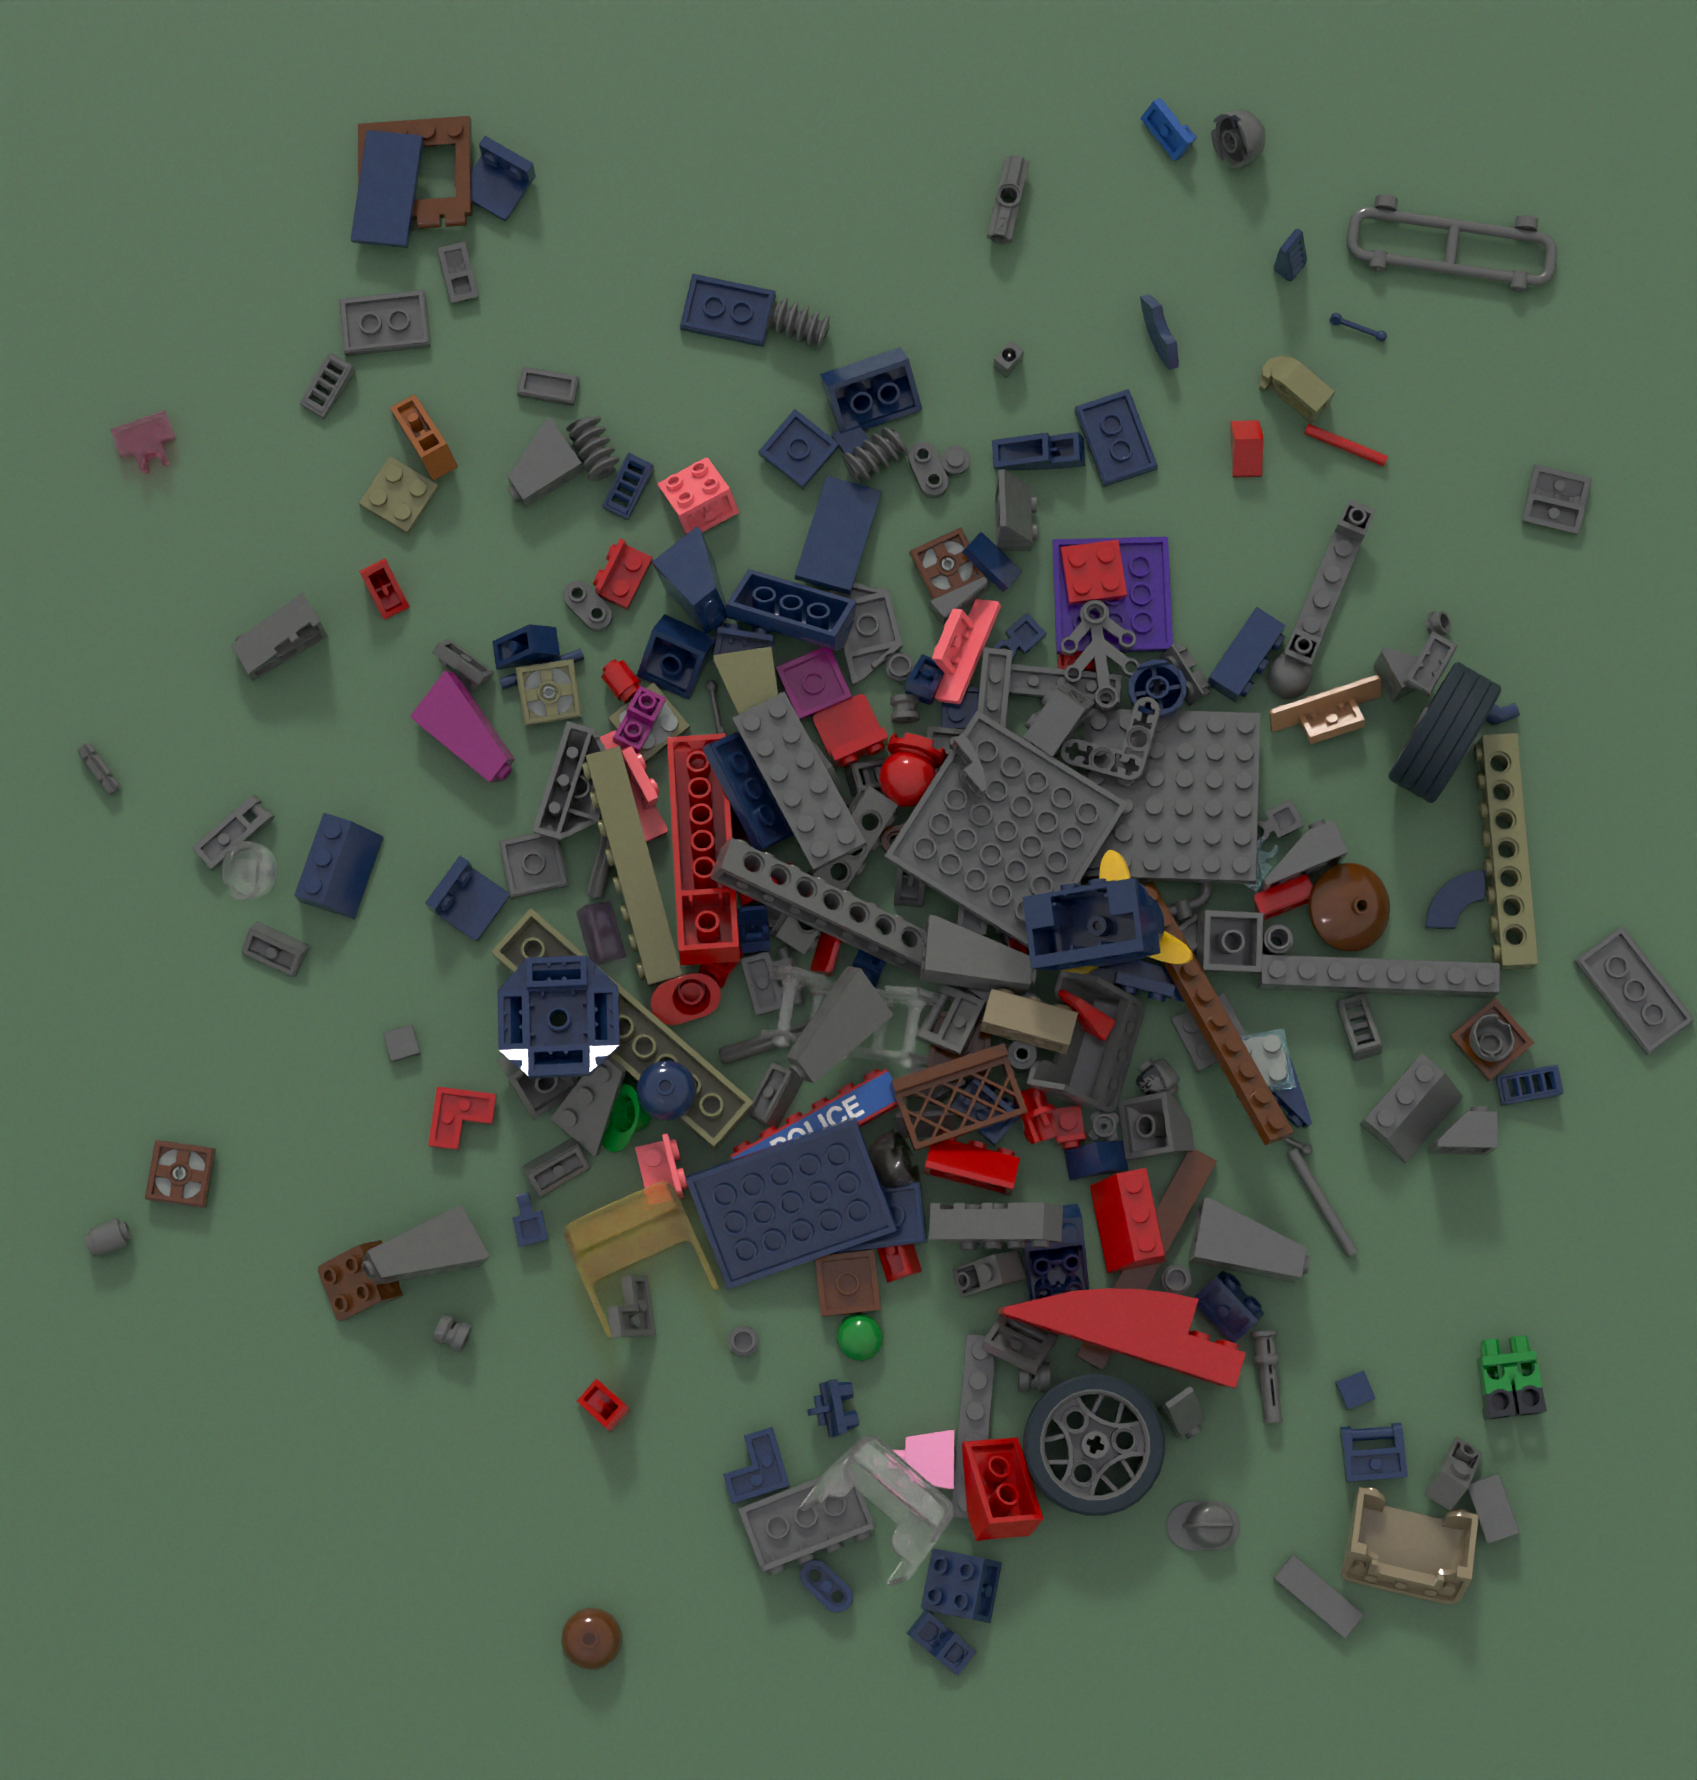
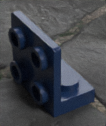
M484 136L479 143L481 157L472 169V203L503 221H507L536 177L534 165L531 161Z
M460 855L425 904L430 911L472 940L478 941L509 899L510 894L472 868L470 862Z
M933 1549L921 1608L923 1610L991 1623L1002 1562Z

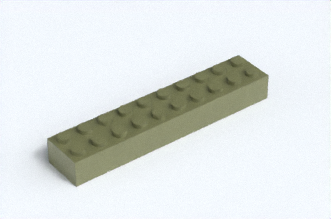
M532 908L526 912L491 951L493 957L512 974L518 969V966L525 958L585 955ZM607 975L619 988L620 1048L611 1057L627 1070L626 1074L637 1083L644 1070L658 1061L671 1060L686 1067L696 1082V1097L693 1107L686 1115L678 1119L716 1151L754 1108V1102ZM560 1015L564 1020L567 1021L566 1016Z

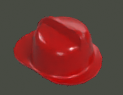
M686 973L680 977L668 980L657 987L650 1000L651 1011L664 1024H682L711 1014L719 1005L721 992L717 982L709 975Z

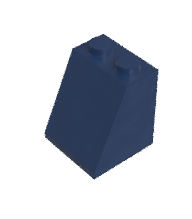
M697 526L653 560L652 563L665 590L707 634L712 629L717 628V626H721L728 617L726 615V602L713 555L701 529Z

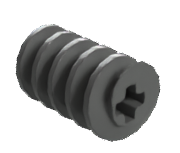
M786 297L780 303H775L769 315L766 329H771L776 324V333L781 334L786 329V336L788 338H792L797 333V342L802 343L807 338V346L813 347L818 342L817 348L820 351L830 328V316L826 315L820 321L819 311H816L810 317L808 316V306L801 312L798 311V302H795L789 308L787 307L788 298Z
M600 416L579 419L566 428L570 432V439L575 442L574 448L579 452V459L584 462V470L589 472L588 479L590 481L602 480L612 475L616 471L614 465L620 460L617 456L609 457L615 451V448L613 446L605 447L611 440L609 436L600 437L606 431L604 426H595L601 421Z
M882 428L881 436L873 434L871 437L872 442L869 440L862 442L863 449L855 446L853 448V455L849 452L843 455L848 471L859 485H861L860 477L865 478L867 481L871 480L869 471L872 470L877 475L881 474L878 465L882 464L887 469L890 468L889 458L899 462V451L905 456L909 455L903 440L893 429Z

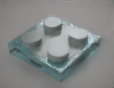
M1284 1028L1240 1036L1271 1092L1296 1088Z

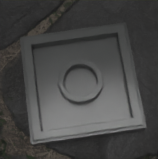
M533 833L499 841L511 899L569 887L559 840Z

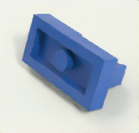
M1161 98L1154 100L1140 118L1174 161L1180 159L1197 138L1188 125L1182 126L1179 123L1177 117Z

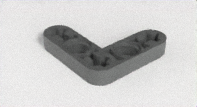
M1150 697L1140 698L1135 703L1121 750L1072 738L1063 743L1061 747L1062 758L1066 763L1075 767L1127 781L1138 780L1145 771L1161 713L1159 704ZM1147 703H1151V708L1155 711L1154 715H1148L1146 724H1152L1150 730L1144 726H1134L1136 720L1140 723L1142 722L1143 714L1139 709L1140 707H1146ZM1142 731L1147 735V742L1143 747H1135L1131 744V736L1134 732ZM1074 744H1078L1080 751L1088 753V747L1093 748L1089 755V765L1084 764L1086 761L1085 757L1076 756L1074 760H1071V755L1067 753V749L1073 748ZM1099 752L1110 754L1111 762L1105 768H1099L1095 765L1094 759ZM1116 755L1122 756L1119 760L1122 763L1129 764L1131 760H1135V765L1139 767L1138 772L1133 771L1130 776L1127 775L1126 769L1118 766L1117 773L1112 772L1116 765Z

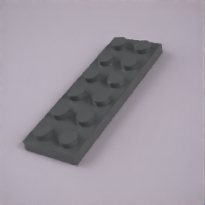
M785 692L732 718L736 729L813 872L866 846L865 839Z

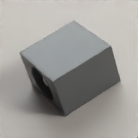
M1010 341L994 359L993 368L1007 378L1023 360L1024 350L1013 341Z

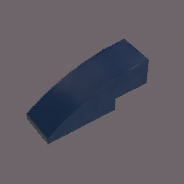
M1079 432L1052 436L1048 433L992 440L994 469L1048 470L1086 466L1084 438Z

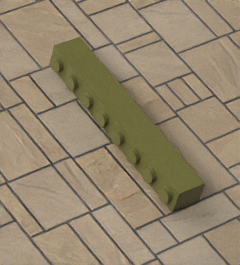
M618 746L585 755L587 762L582 763L586 781L592 779L595 791L589 792L594 809L600 808L603 818L597 820L601 837L608 836L611 847L605 849L609 866L615 865L618 873L617 877H613L617 895L623 893L626 905L621 906L625 923L631 922L634 932L628 935L633 952L639 950L642 961L636 963L640 980L647 979L649 985L682 976L621 748Z

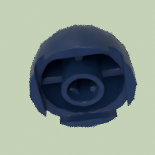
M1152 659L1140 664L1129 680V697L1133 707L1140 698L1150 697L1160 706L1161 713L1159 719L1174 715L1182 707L1186 698V679L1183 672L1164 659ZM1147 703L1146 707H1140L1139 709L1143 716L1146 717L1155 713V711H1152L1151 703Z
M671 1060L658 1061L648 1066L640 1075L637 1083V1098L642 1109L652 1118L668 1121L676 1120L686 1115L694 1105L696 1082L691 1072L682 1064Z

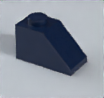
M529 624L492 641L496 669L540 664L560 655L556 627Z

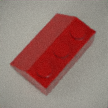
M957 1137L930 1146L923 1174L1011 1195L1020 1161L1019 1157L1014 1156V1151L997 1148L996 1152L985 1149L986 1144L978 1141L969 1140L968 1144L957 1142Z
M1141 1168L1118 1173L1090 1185L1107 1273L1166 1262L1147 1169Z

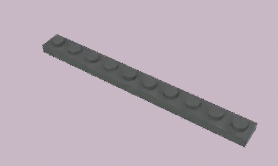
M984 647L977 711L1006 728L1013 650ZM958 905L957 925L986 936L987 922Z

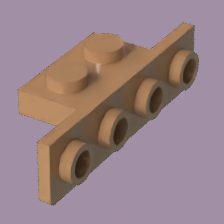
M1379 675L1362 678L1359 681L1335 687L1329 691L1314 696H1307L1304 699L1271 709L1269 711L1270 729L1273 733L1300 724L1311 745L1365 727V719L1358 704L1381 697V679Z

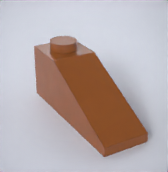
M415 394L390 407L394 417L432 480L458 467L446 441Z

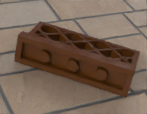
M1005 1043L891 1081L889 1087L893 1097L896 1099L914 1151L1027 1114L1026 1105L1007 1057L1008 1051ZM1002 1065L1007 1076L1003 1086L987 1079L991 1069ZM986 1071L984 1077L978 1075V1073ZM970 1076L981 1081L975 1096L959 1089L964 1078ZM958 1081L956 1087L953 1086V1085H951V1084H949V1083ZM1008 1082L1011 1086L1012 1091L1006 1088ZM984 1083L1000 1091L994 1105L978 1098ZM943 1086L953 1091L947 1105L930 1098L935 1088ZM930 1090L928 1096L922 1094V1092ZM956 1093L972 1100L966 1114L950 1107ZM1003 1093L1014 1097L1019 1109L1007 1112L997 1107ZM915 1095L925 1100L919 1114H916L906 1108L903 1099ZM928 1102L944 1109L938 1124L922 1117ZM975 1102L991 1109L986 1120L978 1121L969 1116ZM947 1111L963 1119L959 1129L951 1131L941 1126ZM994 1111L997 1112V1113H999V1114H1001V1115L992 1117ZM910 1117L916 1119L914 1125H912ZM919 1121L935 1128L930 1139L918 1141L915 1128ZM966 1121L972 1123L971 1125L964 1127ZM938 1130L941 1131V1132H943V1133H945V1134L936 1136Z

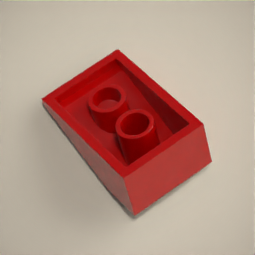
M1018 1437L964 1441L962 1453L967 1514L975 1541L1030 1536L1044 1518Z

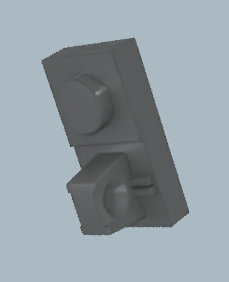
M450 639L437 643L432 652L439 657L441 664L460 671L459 678L469 693H473L480 684L490 681L495 673Z

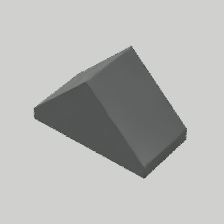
M897 867L894 904L923 907L925 884Z

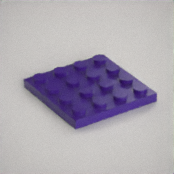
M1168 537L1052 540L1056 654H1063L1060 650L1061 642L1064 638L1069 637L1080 624V611L1084 605L1069 606L1060 552L1061 547L1117 539L1119 541L1127 597L1101 602L1108 607L1109 618L1123 629L1132 631L1136 636V642L1133 648L1129 650L1122 649L1118 644V638L1103 629L1104 639L1122 653L1165 652L1173 645ZM1096 611L1089 613L1091 619H1098L1100 617ZM1091 629L1079 641L1077 652L1084 651L1091 643ZM1123 636L1122 642L1130 644L1132 643V638L1130 636ZM1071 642L1064 644V648L1068 651L1075 648Z

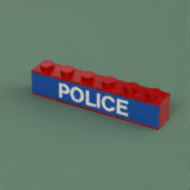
M879 1068L864 1075L865 1081L856 1086L853 1083H849L837 1091L839 1095L828 1101L827 1097H824L811 1105L813 1110L802 1115L801 1112H797L785 1119L787 1124L776 1130L775 1126L764 1130L759 1134L761 1139L752 1144L747 1140L733 1148L734 1153L730 1155V1158L733 1160L856 1117L861 1128L898 1107L889 1087L893 1078L887 1069L880 1072Z

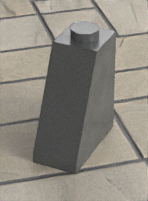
M551 417L545 420L508 475L510 487L507 488L508 492L516 503L521 501L525 508L584 472L581 461Z

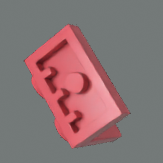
M709 458L695 462L693 465L658 483L659 489L677 513L685 534H688L697 526L704 532L740 513L729 486Z
M668 1133L662 1134L663 1141L635 1147L649 1206L684 1198L683 1190L688 1189L683 1168L677 1169L676 1161L681 1160L676 1139L670 1140Z

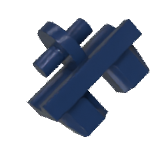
M837 1379L820 1383L821 1395L813 1396L815 1408L807 1410L808 1416L817 1415L819 1426L827 1425L829 1438L846 1434L848 1430L859 1426L856 1410L844 1412L842 1401L853 1399L852 1383L838 1382Z

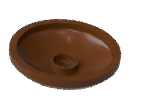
M1343 863L1332 866L1318 877L1312 887L1309 897L1310 920L1318 936L1329 946L1349 952L1363 950L1373 945L1382 936L1387 927L1390 916V901L1387 890L1381 879L1372 870L1363 865ZM1358 901H1359V902L1361 903V905H1362V908H1361L1360 911H1359L1358 908H1357V903H1358Z

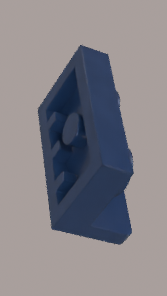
M1222 1270L1194 1298L1198 1299L1197 1306L1231 1342L1235 1343L1262 1318L1264 1312L1261 1310L1262 1306L1258 1300L1251 1295L1248 1296L1240 1288L1241 1284L1234 1275L1227 1274Z

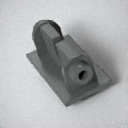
M1181 643L1176 646L1173 644L1159 657L1169 661L1170 664L1183 672L1186 679L1185 700L1189 706L1200 697L1204 698L1211 693L1209 688L1211 684L1207 682L1202 671L1199 669L1193 673L1191 672L1190 668L1195 667L1197 663L1188 651L1187 646L1183 647Z

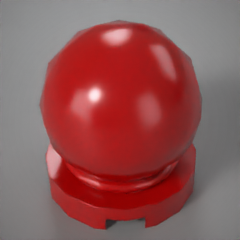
M905 733L904 738H898L896 734H892L889 739L887 750L891 756L887 757L879 771V784L883 794L898 804L899 807L917 806L936 776L935 769L940 768L944 763L946 757L945 749L940 748L937 750L932 747L934 741L911 733Z

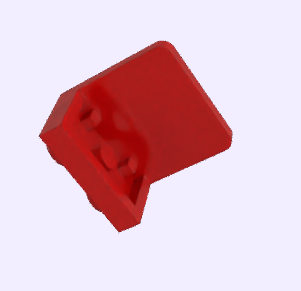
M863 694L822 710L813 716V723L834 768L840 766L848 767L859 760L858 758L867 754L872 756L880 753L888 745V735L884 727L880 728L871 706Z

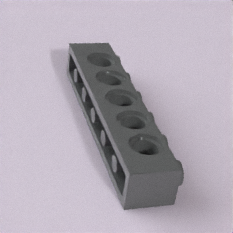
M862 786L848 810L865 839L866 846L815 872L810 868L807 874L822 878L828 884L840 890L850 891L849 883L854 876L858 877L865 868L866 863L864 859L869 852H874L880 844L881 837L879 836L885 827L888 828L897 816L895 810L898 804L871 786ZM866 814H870L873 819V824L868 830L862 826V818ZM838 863L842 868V873L838 879H833L830 871L832 866ZM798 890L799 894L804 897V894ZM824 902L825 906L830 909L829 905ZM782 913L769 935L795 952L805 955L807 951L811 952L818 943L819 937L817 935L820 930L811 926L802 929L799 925V920Z

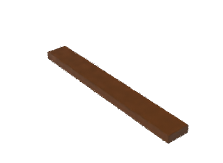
M1196 1149L1195 1151L1187 1152L1156 1208L1165 1255L1217 1162ZM1161 1263L1123 1270L1112 1289L1147 1290ZM1083 1342L1076 1357L1102 1371L1113 1351Z

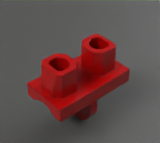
M1034 1087L1020 1091L1028 1111L1027 1114L1021 1115L1025 1127L1023 1132L1026 1140L1033 1145L1059 1136L1060 1133L1052 1115L1055 1107L1054 1104H1048L1045 1093Z

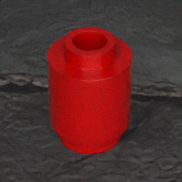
M614 659L603 667L604 673L601 679L615 697L626 704L635 696L641 681L624 660L618 662Z

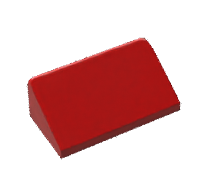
M1302 875L1255 894L1253 901L1256 913H1263V921L1308 904L1313 887L1309 877Z
M821 932L810 971L827 977L832 976L842 941Z
M914 1244L877 1249L887 1283L922 1272Z

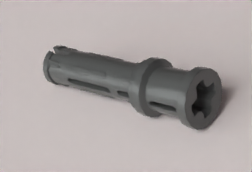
M1277 1330L1251 1332L1250 1335L1254 1338L1256 1357L1253 1358V1363L1259 1369L1263 1423L1283 1422L1276 1366L1280 1361L1275 1342V1336L1278 1335Z

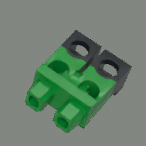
M1526 1335L1509 1338L1511 1350L1509 1354H1501L1499 1339L1481 1341V1358L1477 1359L1482 1388L1484 1420L1542 1414L1547 1411L1536 1350L1531 1351Z

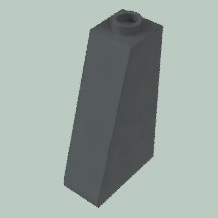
M929 915L924 925L920 981L990 991L991 989L1004 988L1018 995H1025L1029 987L1034 986L1036 969H1031L1029 955L936 915Z
M848 966L843 971L787 1054L786 1058L791 1063L790 1071L798 1080L815 1083L893 1016V1013L861 968Z
M460 1204L368 1250L362 1257L363 1262L361 1265L367 1278H372L375 1285L479 1267L487 1261L490 1255Z

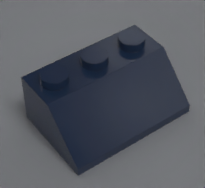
M901 347L820 374L827 401L841 434L860 427L865 430L923 410L909 358ZM856 419L859 425L846 430L845 425Z
M323 813L294 896L301 903L355 919L384 837L352 821Z

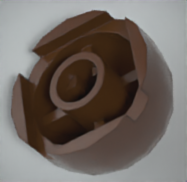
M586 1608L577 1611L568 1618L562 1629L561 1644L564 1654L571 1663L581 1669L595 1670L607 1666L617 1657L621 1649L623 1635L618 1622L612 1614L603 1609Z

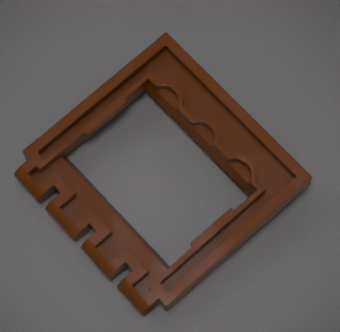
M469 116L358 124V186L367 130L422 135L424 138V148L436 147L440 144L455 145L456 197L415 200L411 229H414V220H417L418 229L442 227V218H445L446 227L467 225V217L472 216L471 119Z

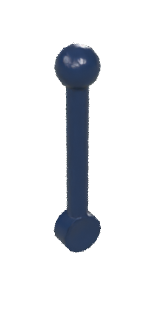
M1333 313L1330 317V323L1333 325L1342 324L1372 335L1381 342L1387 338L1385 331H1375L1345 320L1339 313Z

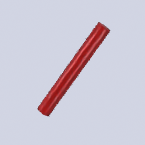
M1309 423L1304 432L1305 435L1383 467L1388 458L1387 455Z

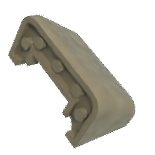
M1359 1487L1354 1500L1342 1560V1578L1352 1583L1442 1604L1458 1603L1472 1580L1479 1515L1469 1513L1467 1510L1460 1508L1448 1512L1443 1519L1385 1506L1386 1498L1379 1490Z

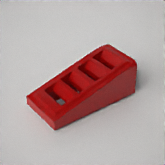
M1060 989L1057 995L1072 1011L1078 1012L1076 1020L1086 1033L1105 1041L1116 1023L1114 1019L1080 997Z

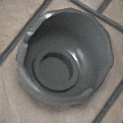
M1283 652L1272 661L1267 675V683L1272 692L1279 697L1295 699L1307 691L1312 680L1313 670L1311 666L1287 657Z
M1497 1014L1484 1015L1472 1026L1469 1044L1473 1052L1481 1059L1488 1062H1499L1504 1060L1513 1051L1515 1038L1511 1025L1501 1021Z

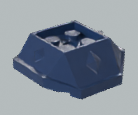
M587 955L525 958L518 966V969L497 991L499 1053L529 1079L591 1076L620 1048L619 988ZM556 1015L567 1017V1022L561 1027H555L551 1024L552 1019Z

